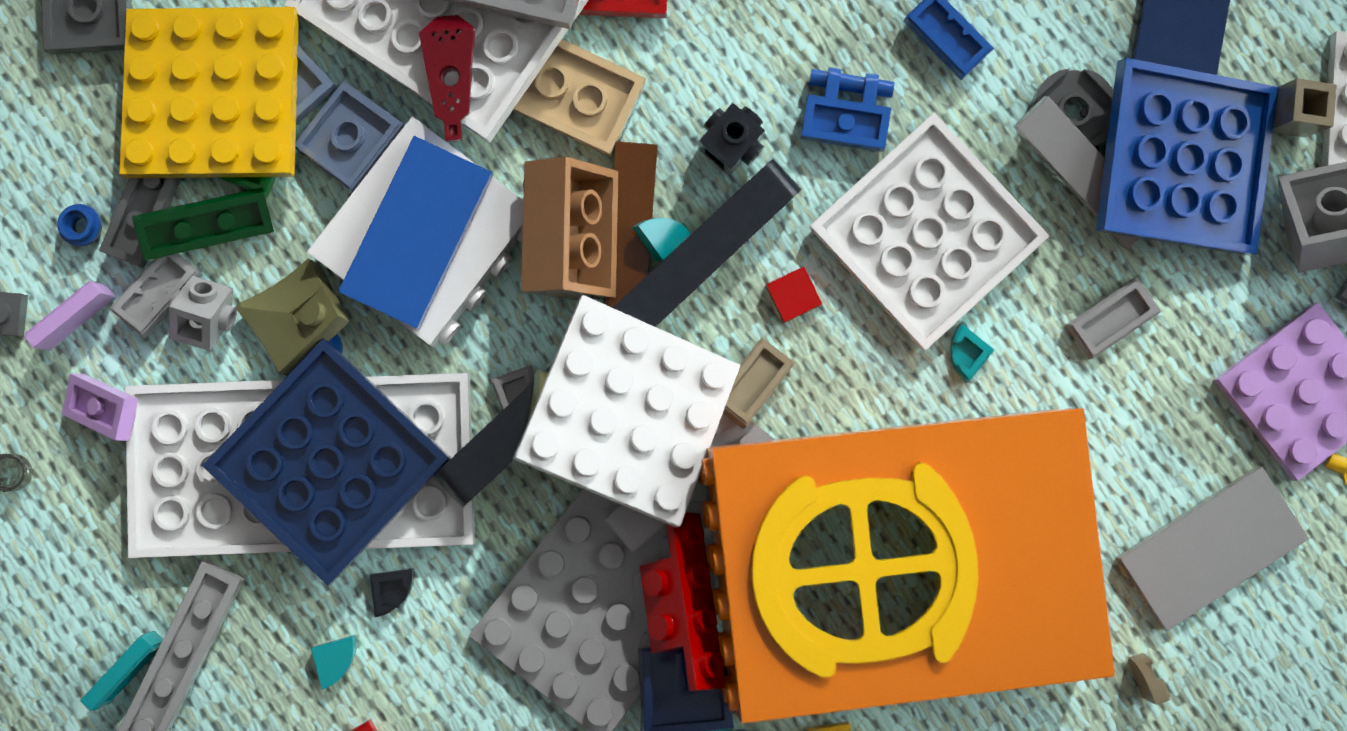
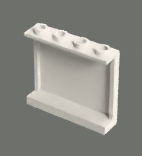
M413 116L307 251L343 280L413 136L472 162ZM492 177L420 329L418 330L399 321L402 325L435 348L440 342L446 345L452 340L461 326L456 321L466 308L473 311L479 305L487 292L483 289V286L492 275L498 278L506 270L512 260L509 252L518 241L523 242V199Z

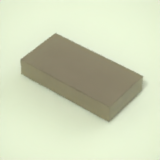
M761 337L740 364L741 366L723 414L744 430L795 362Z

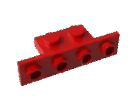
M685 513L679 527L666 524L671 557L639 566L651 653H664L684 648L690 691L726 688L723 671L724 664L719 649L717 618L714 612L710 583L711 577L708 570L704 543V530L700 513Z

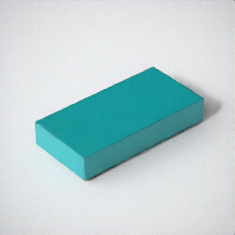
M156 631L140 635L83 696L80 702L90 711H95L110 704L153 658L163 638Z

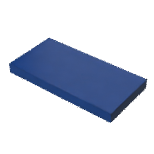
M413 136L338 292L419 330L494 174L483 167Z

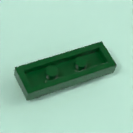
M262 187L132 216V222L144 261L274 232Z

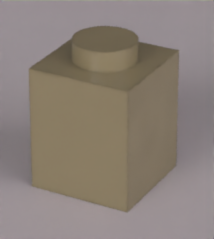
M1296 78L1279 86L1273 133L1305 138L1332 128L1334 125L1337 85Z

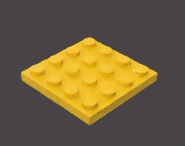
M295 7L126 9L119 174L124 178L294 177L298 68L297 44L299 33L297 9Z

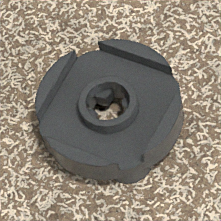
M1069 69L1057 71L1049 76L1034 93L1029 110L1044 96H1049L1064 114L1066 112L1065 102L1070 105L1078 102L1083 107L1079 112L1083 119L1077 121L1073 118L1071 119L1072 123L1094 147L1101 144L1108 137L1113 89L1096 72L1086 69L1083 71Z

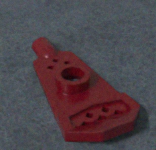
M458 14L436 17L419 32L434 115L444 122L446 142L462 141L461 121L470 114L473 49L475 47L476 29ZM451 71L457 72L459 75L458 82L453 86L445 85V75Z

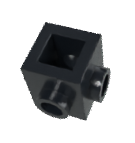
M732 103L725 112L718 108L703 126L707 132L699 140L698 150L730 177L742 162L749 166L764 149L765 146L760 143L765 133V130L761 127L763 121L754 111L746 106L740 109ZM729 135H737L739 138L732 139Z

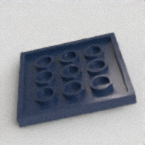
M322 339L202 466L329 586L335 582L451 457L330 342Z

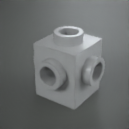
M191 276L182 290H176L171 297L169 303V339L211 351L224 331L229 332L236 320L237 308L232 306L233 288Z

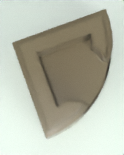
M1144 653L1129 657L1142 698L1155 705L1170 701V694L1164 680H1156L1151 666L1153 661Z

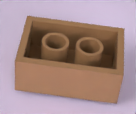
M566 156L524 161L521 292L571 300H579L582 295L591 299L616 298L618 171Z

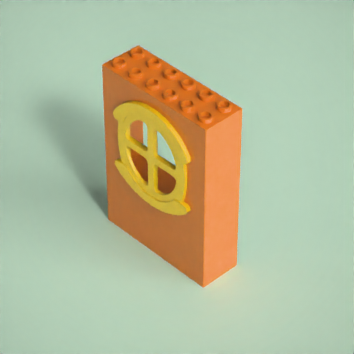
M1084 408L1050 409L707 448V456L701 460L702 469L699 474L700 484L707 485L709 501H702L704 526L709 527V530H712L714 544L707 545V559L709 570L713 571L718 579V588L711 590L715 615H718L719 621H722L723 632H718V642L721 658L728 670V675L724 676L726 688H722L724 703L728 704L729 711H735L741 723L1115 677ZM874 500L887 501L915 514L932 532L935 540L934 551L925 555L883 560L875 559L871 552L867 517L868 504ZM838 504L846 505L849 508L854 545L853 560L850 563L806 569L792 568L789 562L790 550L802 529L823 511ZM935 571L939 575V589L927 611L906 629L891 636L883 635L879 624L876 581L883 576ZM848 580L855 581L859 590L863 626L862 636L856 640H847L832 636L816 628L807 621L796 607L793 598L795 589L806 585Z

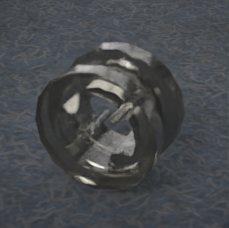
M0 454V491L14 492L28 486L33 475L32 465L29 460L20 454ZM10 461H12L11 468L18 469V476L10 478L8 484L6 482L9 478H2L1 472L2 468H8Z

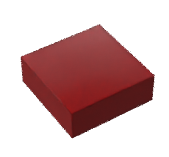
M804 266L765 285L783 324L822 305L820 297Z

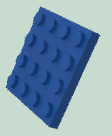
M1124 58L1118 60L1096 231L1241 255H1257L1278 87L1136 59Z

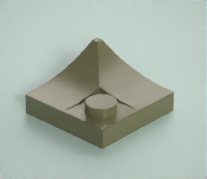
M309 258L272 287L240 302L236 306L237 311L265 347L277 371L286 376L295 369L322 339L329 342L350 322L320 264Z

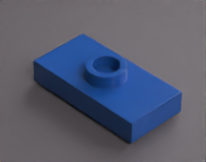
M923 0L903 20L960 80L965 78L994 49L947 0Z

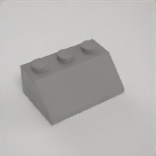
M1347 161L1278 176L1286 237L1298 273L1347 263Z

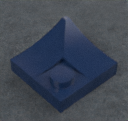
M650 647L638 648L641 731H711L734 728L732 711H729L728 704L723 701L722 689L690 691L684 648L664 653H651ZM724 666V676H727V666Z

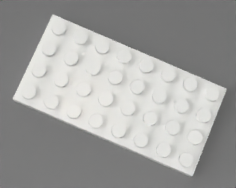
M469 373L367 377L451 458L472 439ZM283 380L125 386V393L139 399L130 440L126 441L128 558L292 552L202 466ZM432 478L366 549L475 544L474 498L462 508Z

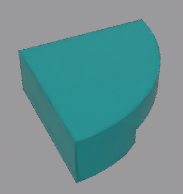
M662 217L644 220L632 227L655 261L664 260L691 235L679 222Z
M959 324L953 334L950 345L951 361L958 376L965 383H969L995 349L965 325Z
M355 634L311 648L322 690L338 682L349 670L356 653Z

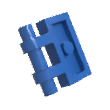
M828 67V71L811 69L809 85L825 88L824 97L808 94L800 139L883 152L886 147L891 107L875 105L876 96L892 98L895 82L880 80L879 75L866 73L865 77L843 74L841 69ZM838 91L861 93V103L837 99Z

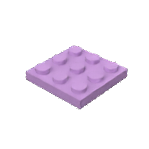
M1318 303L1310 304L1213 380L1292 481H1299L1347 443V339Z

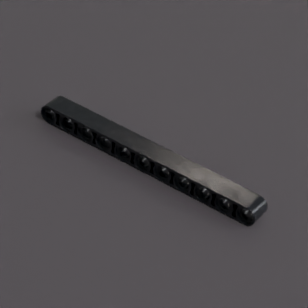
M771 159L613 308L656 327L802 189L774 159ZM551 366L547 368L544 372L548 373ZM534 382L432 476L462 508L514 460L513 457L527 426Z

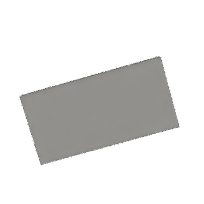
M1256 466L1116 558L1161 628L1168 631L1309 540V537L1264 468Z

